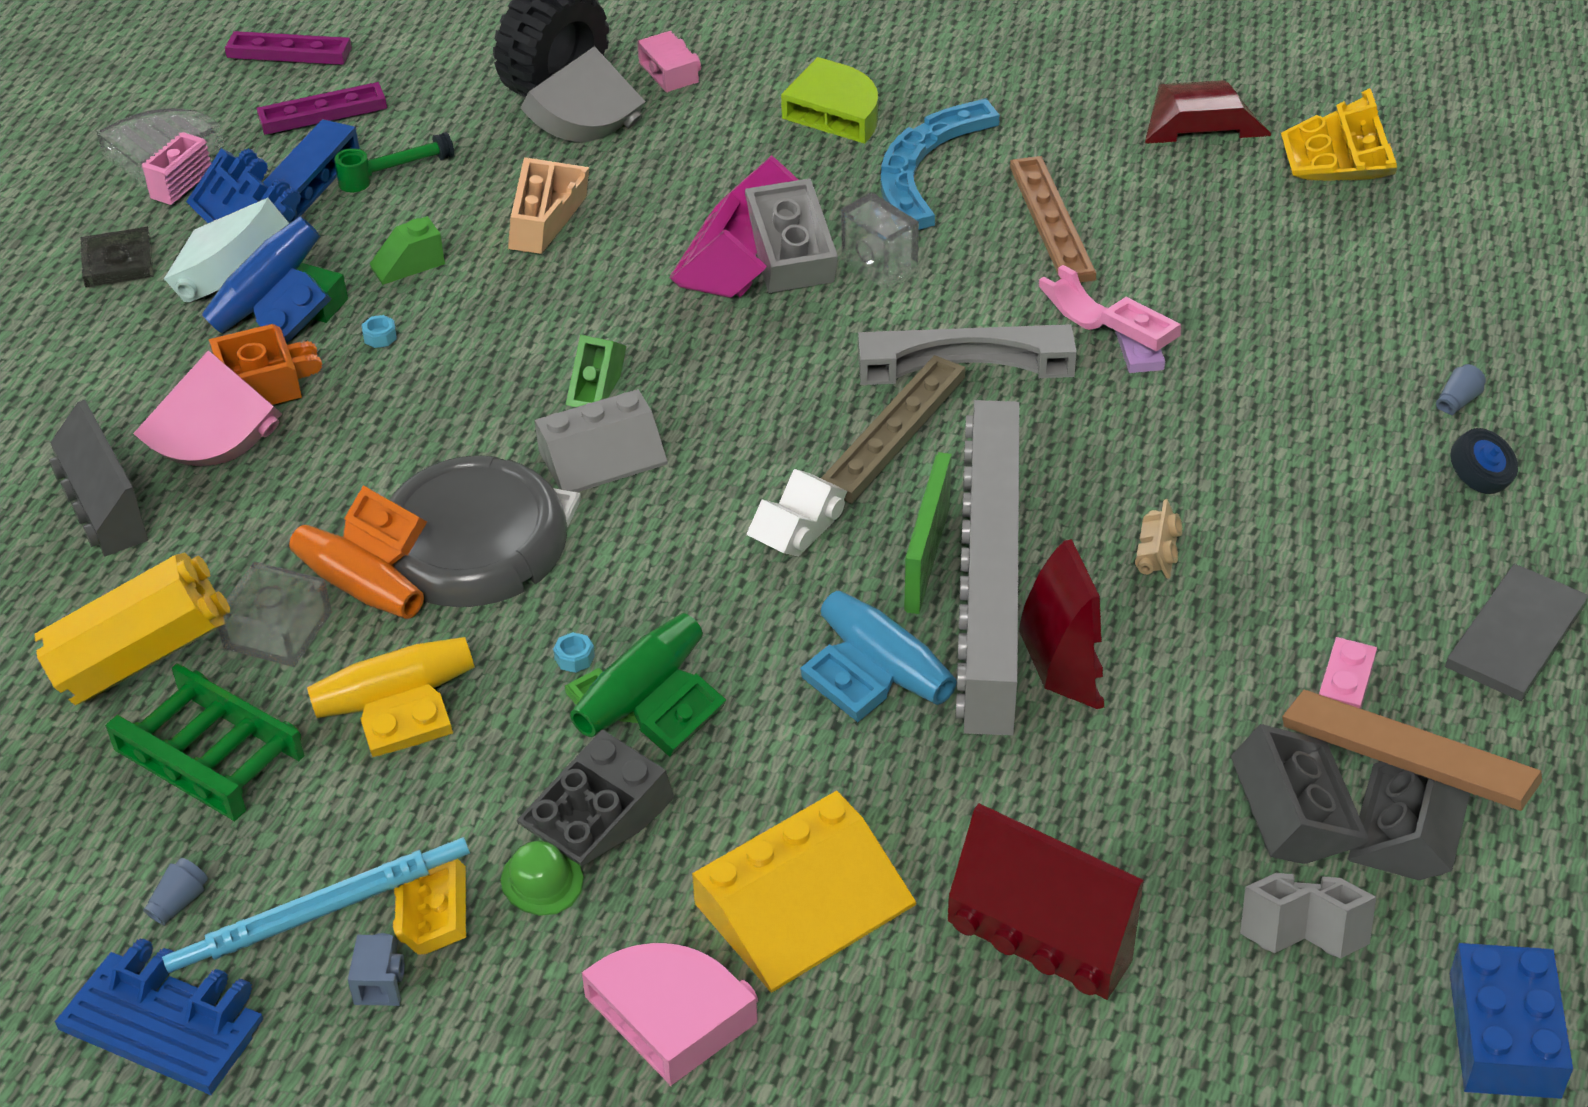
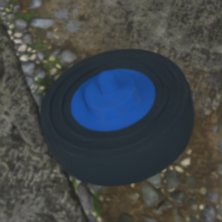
M1483 428L1471 429L1462 434L1451 448L1450 457L1455 472L1466 485L1480 493H1498L1509 486L1517 476L1518 461L1514 451L1502 437L1490 430Z

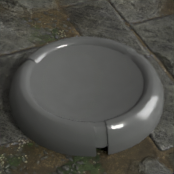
M475 455L441 461L414 474L389 498L390 501L427 521L408 556H403L392 566L422 591L424 602L450 607H474L497 603L525 592L523 587L524 581L530 578L536 585L552 570L565 547L567 539L566 515L557 493L541 475L513 460L499 459L495 456Z

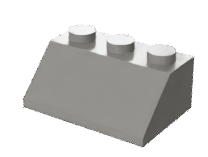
M639 389L535 420L538 451L558 488L561 490L580 492L668 464L652 410Z

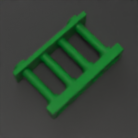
M177 663L172 667V672L178 690L142 722L131 723L117 714L105 725L113 749L235 822L246 812L242 788L281 752L297 761L304 757L301 734L290 722L279 721L210 682L201 672L197 670L192 672ZM191 700L206 708L171 740L164 739L162 741L152 735ZM222 717L236 725L202 757L191 758L182 752L219 718ZM250 735L266 743L231 776H222L212 770Z

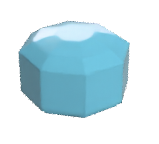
M372 316L362 324L364 343L371 347L389 346L397 339L394 320L387 316Z
M572 632L559 637L553 648L554 659L560 669L576 673L590 667L595 657L594 645L587 635Z

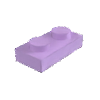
M1115 330L1129 373L1164 370L1165 359L1161 349L1155 351Z

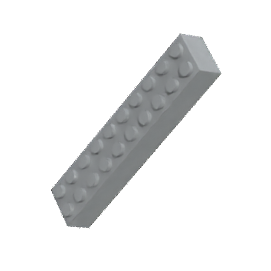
M974 400L973 415H966L965 438H972V441L965 440L963 491H970V493H963L962 517H970V520L962 521L961 544H969V548H961L960 571L968 572V576H960V600H967V604H959V629L966 630V633L958 634V660H966V663H958L957 690L965 691V694L957 693L956 718L964 719L963 733L1014 735L1018 660L1019 402Z

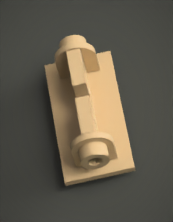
M1168 499L1163 501L1162 511L1152 510L1143 517L1140 534L1141 543L1138 545L1135 565L1142 574L1148 575L1153 571L1162 570L1165 577L1170 579L1172 564L1178 561L1176 540L1177 537L1182 535V522L1179 514L1173 513Z

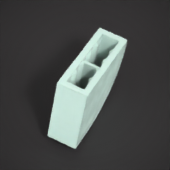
M266 198L194 229L164 280L184 302H192L216 292L221 288L226 279L265 240L287 226L289 222L271 200Z

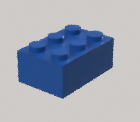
M1459 943L1449 974L1464 1092L1562 1099L1573 1071V1064L1554 949Z

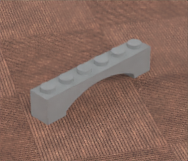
M1071 324L858 332L860 385L896 384L897 378L922 369L934 355L954 363H993L1018 367L1037 373L1039 378L1075 376L1076 346Z

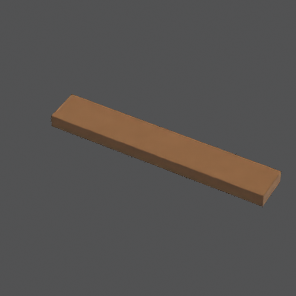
M1042 156L1010 160V169L1057 273L1058 268L1064 265L1077 272L1080 283L1095 281L1096 271Z
M1305 689L1282 716L1283 724L1286 728L1519 811L1523 810L1542 782L1541 770Z

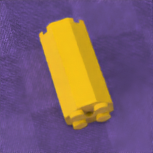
M186 553L174 555L35 633V642L43 640V647L36 650L37 658L53 687L60 693L69 690L75 696L68 699L72 704L84 703L225 625L224 615L230 613V606L222 593L219 591L215 592L208 579L210 577V570L205 561L200 556L191 559Z

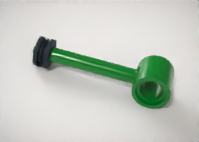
M444 132L442 135L439 134V136L433 135V143L368 160L367 154L363 150L354 148L342 150L335 156L338 186L345 192H360L369 187L371 183L370 177L373 172L437 155L440 160H444L448 156L450 158L454 157L453 142L449 134Z

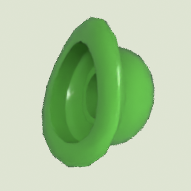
M538 840L528 842L515 851L503 868L500 882L503 894L511 904L524 912L543 916L558 914L571 907L581 894L584 876L581 866L562 854L556 846L549 842Z

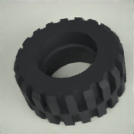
M512 0L508 5L507 13L502 14L499 21L501 26L495 33L494 39L497 42L496 46L493 47V56L497 60L494 64L502 83L509 90L526 98L530 90L594 46L604 56L605 49H608L609 40L606 38L609 33V25L605 21L607 17L597 0Z

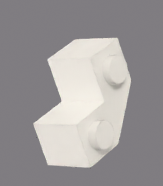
M794 469L779 504L762 499L746 535L782 553L799 557L841 515L847 491L815 475Z

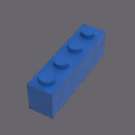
M322 119L263 181L269 188L274 180L285 179L292 189L295 188L300 193V204H297V208L294 211L296 214L290 222L302 216L337 177L335 166L336 154L345 149H360L356 127Z

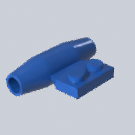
M300 216L265 240L226 279L202 313L203 317L217 331L224 333L254 312L256 322L260 327L269 324L280 327L287 344L331 300L328 294L310 275L297 270L320 238V234Z

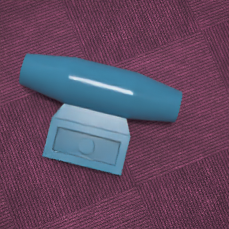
M835 591L825 599L821 607V616L844 642L833 646L829 644L800 668L801 676L856 722H859L887 699V694L893 682L936 705L942 704L952 695L957 684L956 678L924 643L879 609L842 591Z

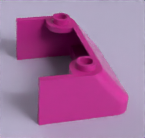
M772 155L767 158L713 208L669 278L681 288L728 298L733 297L735 294L741 297L752 285V280L766 268V265L755 256L757 250L745 189L797 181L799 179Z

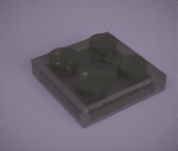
M148 226L80 237L82 278L85 288L154 277L151 236Z

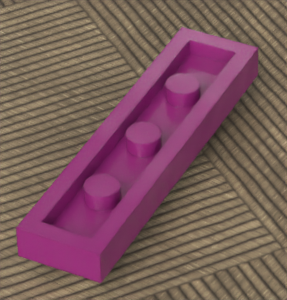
M233 31L225 46L227 58L344 65L352 49L351 40L347 37Z
M379 82L257 107L256 110L263 133L266 135L318 124L322 119L332 121L387 109V104Z

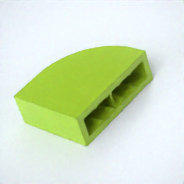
M817 57L781 94L782 119L865 144L874 134L878 124V91L873 81L861 71L841 63Z

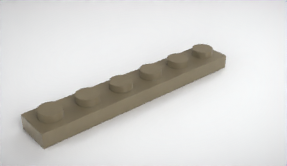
M934 355L821 479L846 490L847 493L844 501L852 504L965 379V367Z

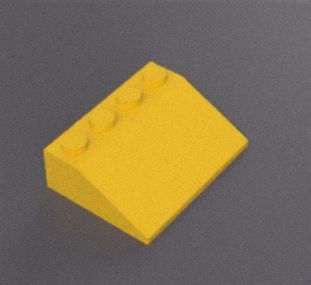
M837 790L692 873L695 905L771 993L916 905V900L864 818Z

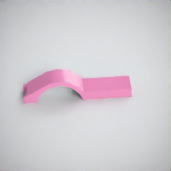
M1064 265L1058 268V275L1061 279L1057 282H1053L1046 277L1039 279V287L1059 311L1084 329L1091 330L1106 325L1155 351L1160 350L1181 336L1180 323L1128 297L1123 298L1109 308L1096 303L1084 290L1077 272Z

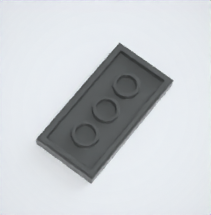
M1514 563L1448 656L1445 667L1522 702L1587 604L1588 595Z

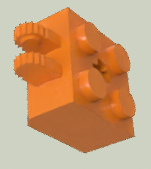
M274 324L209 339L212 354L272 405L302 398L298 379L309 377L311 374H318L323 365L320 357H317L318 351L312 341L308 342L307 340L306 342L287 345L281 328Z

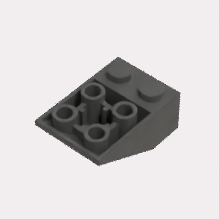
M601 730L517 819V823L543 841L556 846L562 854L582 867L639 833L672 801L674 795L664 768L609 733Z

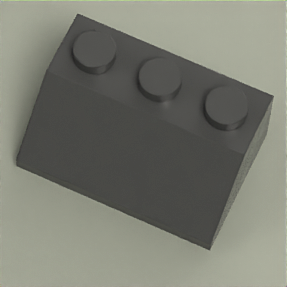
M1260 724L1231 755L1239 781L1243 786L1252 814L1256 819L1270 857L1306 864L1364 846L1369 841L1327 742L1311 736Z
M1382 761L1373 764L1359 815L1369 841L1364 846L1351 849L1348 860L1415 880H1423L1451 872L1454 866L1470 793Z

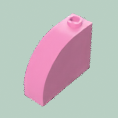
M208 350L133 434L151 449L172 461L192 466H209L231 461L247 452L262 436H269L279 424L278 418L282 413Z
M667 943L636 945L616 951L582 972L585 997L670 1086L757 1023L756 1003H758V998L750 984L745 980L738 981L718 961L689 947Z

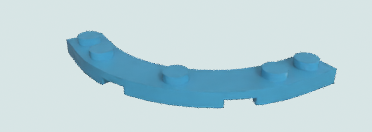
M986 98L930 114L925 117L923 124L914 129L906 128L889 146L881 165V193L885 206L903 233L935 226V214L920 195L914 182L915 171L923 158L934 148L950 139L999 126L1000 115Z

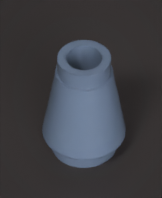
M1470 364L1455 368L1439 399L1436 401L1437 408L1449 415H1454L1482 394L1486 383L1483 372Z
M180 858L176 864L170 863L148 904L143 909L144 912L151 919L165 926L169 920L205 891L203 885L208 880L207 875L198 866L185 858Z

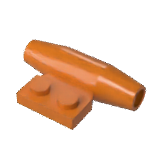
M363 485L344 517L346 521L343 537L310 525H302L294 531L289 542L290 550L322 579L368 606L405 619L412 618L420 610L424 600L422 591L392 565L403 556H408L427 521Z

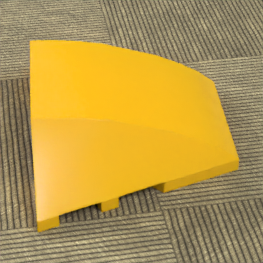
M1371 88L1361 92L1362 98L1348 105L1344 101L1337 104V110L1324 117L1315 115L1281 132L1293 176L1307 180L1335 181L1375 179L1396 174L1397 163L1390 143L1388 144Z

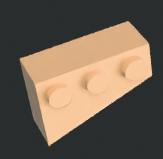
M524 157L510 218L508 249L538 254L543 253L586 198L589 167Z

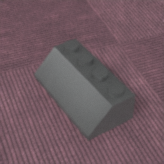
M86 400L77 402L50 442L55 457L49 459L56 479L64 478V480L60 481L67 501H76L71 504L79 524L87 522L83 529L90 546L99 545L105 557L146 542L148 537L136 496L128 477Z

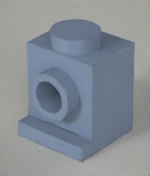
M386 933L357 935L348 976V984L354 1005H400L401 997L397 982H402L405 960L403 954L397 953L398 940L393 935Z

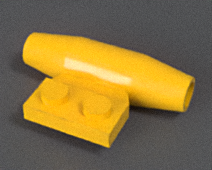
M460 637L414 644L351 664L308 686L307 690L316 718L363 711L360 719L373 758L453 734L441 694L434 688L475 668L466 638Z

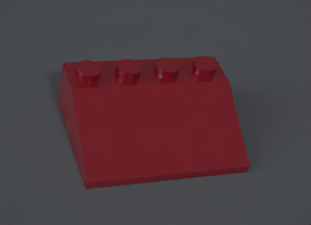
M978 803L972 814L949 893L948 922L952 923L955 929L964 935H976L992 943L995 949L1005 955L1015 954L1031 962L1043 974H1055L1072 982L1076 989L1086 995L1096 994L1108 1000L1133 961L1144 880Z

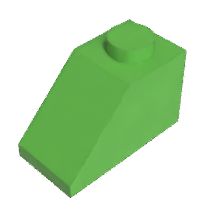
M428 216L413 219L408 223L396 226L370 262V268L381 284L384 285L444 265L441 234Z
M580 335L565 405L579 407L608 398L620 379L627 346L615 341Z

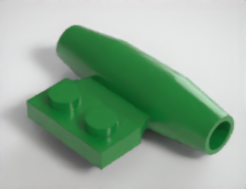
M681 613L641 637L596 678L570 713L574 726L585 736L594 737L601 730L607 729L634 712L640 726L639 730L671 757L718 713L726 702V699L697 673L691 674L679 670L703 636L698 622L690 615Z

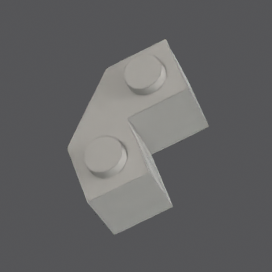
M1274 873L1245 887L1240 934L1256 942L1261 948L1273 953H1277L1306 939L1322 948L1327 954L1341 959L1370 944L1376 896L1341 878L1322 876L1321 884L1294 882V874Z

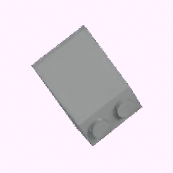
M811 178L746 188L745 196L757 255L766 265L762 275L768 293L834 282L838 255Z

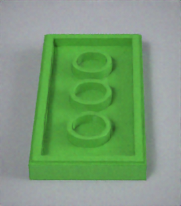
M938 452V455L936 454L906 554L904 611L908 613L920 614L949 512L952 454Z

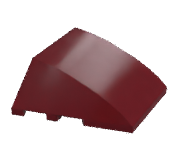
M1224 80L1160 84L1158 87L1145 144L1176 142L1177 133L1237 130L1239 138L1271 136V132L1254 116L1233 87Z
M1065 540L1051 554L1039 572L1025 602L1019 632L1045 689L1092 708L1101 709L1105 708L1104 698L1096 687L1095 679L1103 677V667L1094 650V643L1102 642L1100 596L1073 540Z

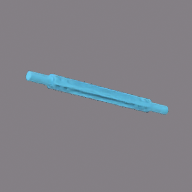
M462 837L424 853H421V850L412 852V854L404 855L394 861L384 863L364 873L250 918L240 920L230 926L228 925L217 931L207 933L204 940L162 956L168 973H171L211 956L216 960L241 948L254 945V943L387 890H392L402 884L412 882L417 878L430 875L428 870L470 854L466 841Z

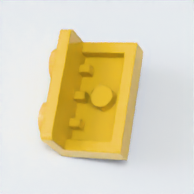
M459 859L428 870L430 875L417 878L412 882L394 888L396 897L395 919L393 920L394 933L400 942L405 943L418 955L428 954L466 938V866Z

